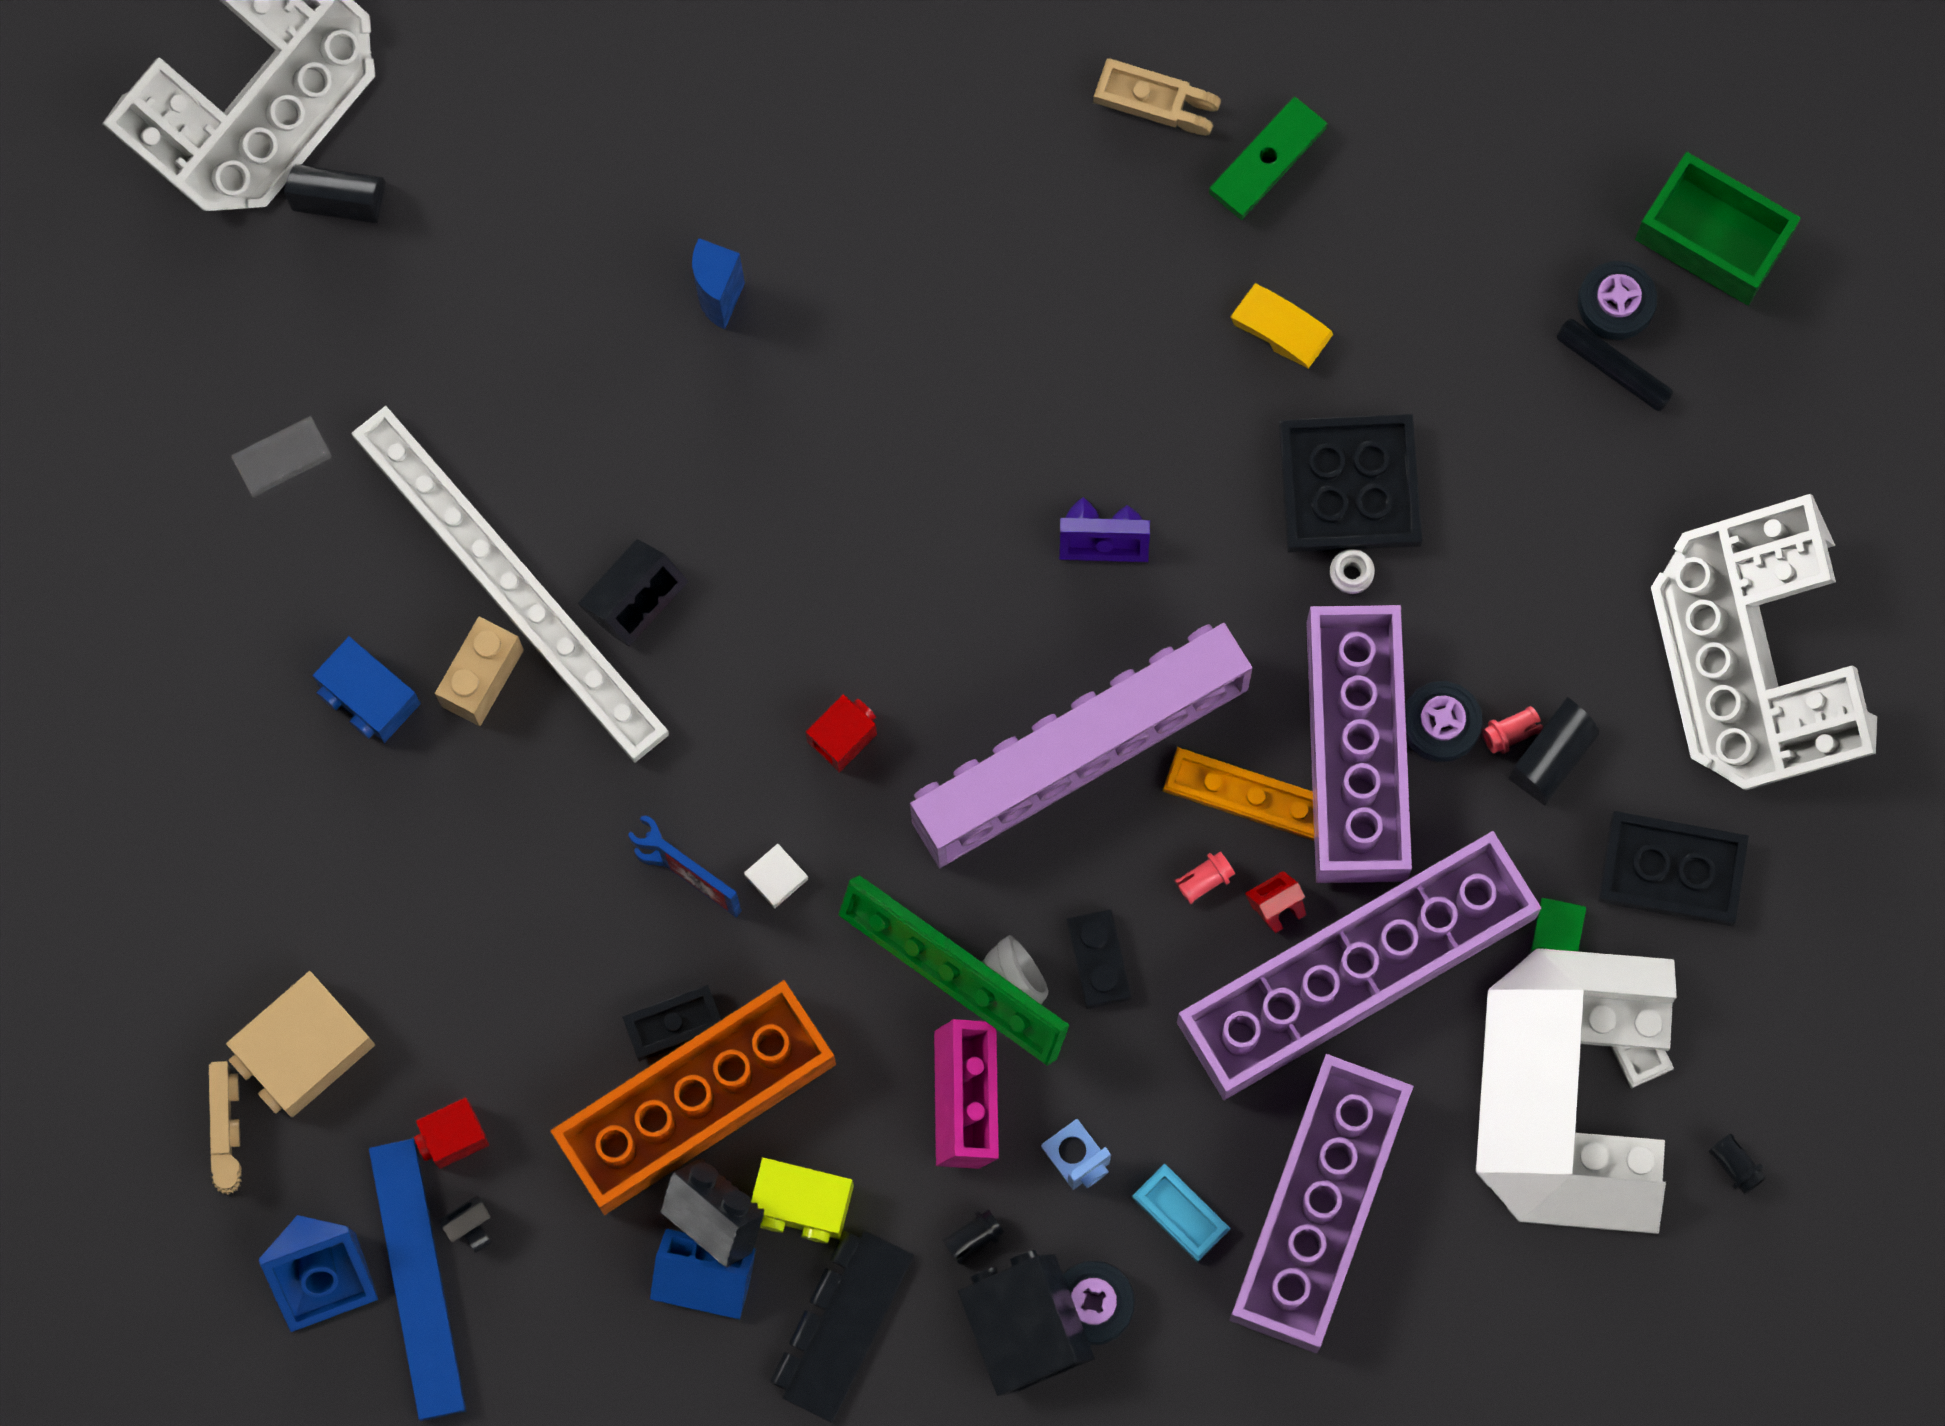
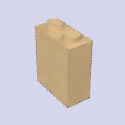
M311 971L307 972L226 1043L235 1054L228 1060L246 1081L254 1075L264 1087L258 1093L263 1101L275 1114L283 1108L291 1118L298 1114L375 1046L370 1037Z

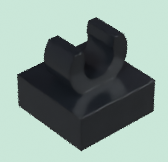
M478 1195L439 1220L442 1229L451 1242L464 1235L475 1253L491 1243L480 1225L491 1218Z

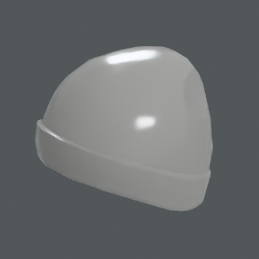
M1009 935L1000 940L983 959L982 963L1038 1003L1042 1004L1048 996V987L1040 970L1025 948L1013 936Z

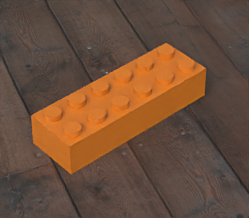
M783 980L556 1126L550 1132L605 1216L836 1066L835 1056L786 981Z

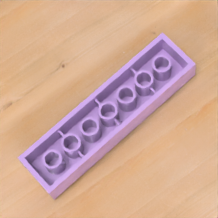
M1222 623L1215 628L1208 624L1197 629L1187 638L1189 643L1175 651L1172 647L1159 651L1149 659L1151 665L1137 673L1133 669H1129L1111 680V688L1097 696L1094 691L1084 694L1071 704V711L1058 718L1055 714L1044 717L1032 726L1034 732L1020 740L1016 736L1010 737L992 750L994 755L980 763L977 759L970 760L953 772L955 777L940 786L938 782H932L914 794L916 800L910 803L912 824L939 869L1248 691L1253 667L1226 624Z
M1492 831L1179 1012L1177 1024L1222 1099L1226 1100L1535 920L1541 910V906L1496 834Z

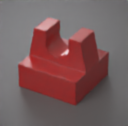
M1284 871L1245 893L1251 907L1275 933L1283 929L1279 921L1281 911L1290 908L1291 913L1297 919L1306 916L1303 891L1299 883Z

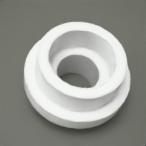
M1348 549L1340 552L1335 556L1330 566L1332 583L1344 593H1360L1371 585L1374 578V564L1371 558L1360 550ZM1349 566L1356 567L1360 572V576L1356 579H1349L1344 575V569Z

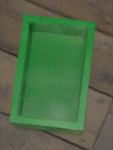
M1686 151L1642 220L1635 240L1749 306L1792 238L1801 217Z

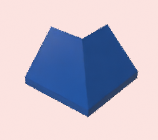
M297 1215L259 1258L260 1266L290 1332L378 1300L357 1234L348 1226Z

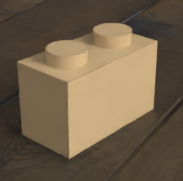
M479 616L435 692L441 707L480 727L524 651L519 637Z

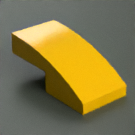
M1256 283L1231 315V319L1236 327L1269 342L1275 353L1308 369L1333 336L1332 331L1310 314Z

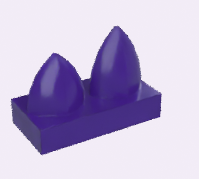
M1082 497L1070 508L1066 517L1060 520L1059 560L1148 562L1150 520H1143L1128 505L1120 509L1112 519H1100L1092 504Z

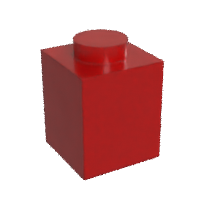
M843 694L806 731L807 743L840 773L877 736L876 724L873 722L876 716L860 699L852 702Z
M466 1097L416 1120L421 1133L414 1136L415 1143L424 1161L433 1159L439 1169L490 1145L474 1109Z

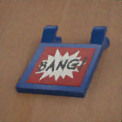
M641 816L640 821L644 825L649 826L651 832L646 833V838H637L631 831L628 833L631 843L636 846L634 852L638 860L648 865L665 866L737 918L742 911L737 892L663 840L656 822L651 817ZM638 848L655 851L651 854H644Z

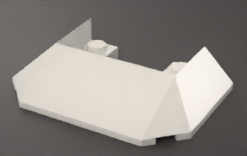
M219 0L275 49V52L227 109L222 112L159 57L130 91L121 96L102 124L203 211L267 207L286 184L292 167L296 164L302 165L375 77L374 58L371 59L369 33H371L370 16L353 0Z
M1811 494L1682 533L1674 547L1676 552L1665 571L1659 573L1651 587L1690 757L1744 790L1876 754L1877 716L1867 711L1856 667L1848 666L1780 687L1778 686L1759 605L1836 582L1828 548L1835 546V543Z
M1537 948L1488 989L1476 1174L1493 1190L1518 1222L1652 1234L1659 1233L1666 1182H1663L1665 1140L1575 1133L1581 1044L1669 1051L1672 1006L1677 998L1674 959Z

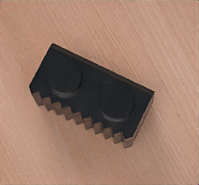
M698 1159L674 1172L670 1176L671 1181L667 1184L669 1188L666 1190L665 1201L662 1203L664 1207L660 1212L726 1268L752 1254L764 1216V1209L758 1208V1203H752L751 1198L747 1194L738 1191V1187L731 1185V1181H725V1176L718 1175V1170L712 1165L706 1164L704 1159Z

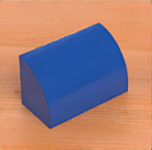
M698 238L692 255V269L699 303L707 318L725 330L745 284L740 253Z
M666 1228L656 1254L650 1300L740 1320L750 1284L756 1248H753L752 1254L726 1268L686 1233Z

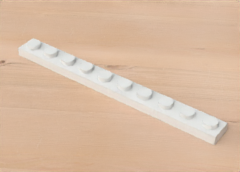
M384 406L351 433L362 449L634 763L669 736L665 726L387 406Z

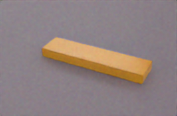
M1177 747L1163 792L1314 841L1313 791Z

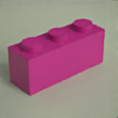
M953 1019L934 1031L936 1166L980 1169L999 1158L997 1030L986 1021Z

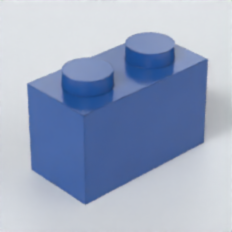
M350 636L312 675L320 687L316 694L333 710L337 711L340 706L347 710L353 716L349 721L350 724L367 739L376 735L385 743L421 704L416 693Z

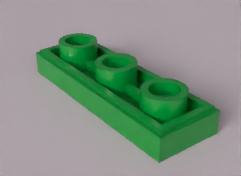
M1294 96L1209 188V194L1242 221L1327 129L1328 123ZM1264 157H1270L1275 162L1267 164L1264 163L1261 159Z

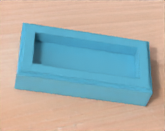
M1165 1163L1132 1195V1199L1197 1263L1230 1231V1227Z

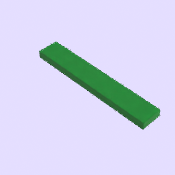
M858 875L849 881L838 916L1048 1066L1057 1060L1069 1028L1068 1023L862 876Z

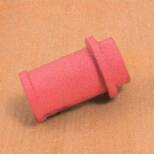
M1529 706L1525 710L1499 722L1494 719L1489 721L1488 727L1482 730V735L1492 753L1500 751L1502 754L1509 752L1510 746L1536 734L1539 735L1543 730V725L1535 724L1540 722L1541 719L1536 710Z
M1221 851L1214 856L1212 853L1207 854L1208 860L1181 878L1174 880L1190 905L1222 882L1228 885L1230 883L1229 878L1235 875L1233 868Z

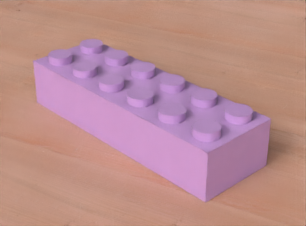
M1401 605L1311 606L1306 623L1316 883L1405 882L1408 880L1412 870Z
M1325 1055L1229 1321L1317 1354L1328 1328L1413 1085L1337 1057Z

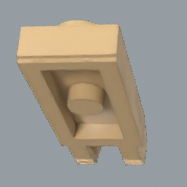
M1109 58L1106 59L1093 97V103L1174 128L1179 126L1184 131L1206 136L1212 130V122L1202 116L1183 111L1184 102L1186 101L1191 106L1215 112L1219 109L1221 98L1205 90L1191 87L1189 82Z
M227 1061L211 1062L209 1064L211 1173L213 1174L211 1178L213 1179V1184H215L214 1187L218 1188V1192H222V1195L224 1193L229 1195L238 1191V1187H241L240 1182H242L239 1179L242 1176L240 1163L232 1156V1147H240V1120L231 1119V1101H239L238 1073L230 1074V1067Z

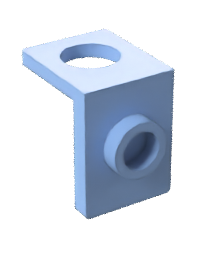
M1078 1119L1071 1122L1041 1145L1043 1151L1072 1190L1082 1183L1086 1188H1089L1109 1172L1106 1166L1110 1164L1111 1153L1106 1147L1102 1150L1098 1147ZM1071 1137L1080 1139L1086 1147L1085 1157L1075 1164L1065 1162L1059 1155L1060 1144L1065 1139Z

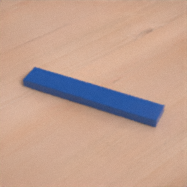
M413 1138L369 1148L418 1418L420 1421L466 1412L417 1145Z

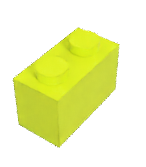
M762 1157L751 1202L758 1203V1208L764 1209L760 1228L783 1233L784 1227L787 1226L803 1230L801 1237L804 1239L828 1244L830 1237L836 1239L841 1237L854 1185L852 1179Z

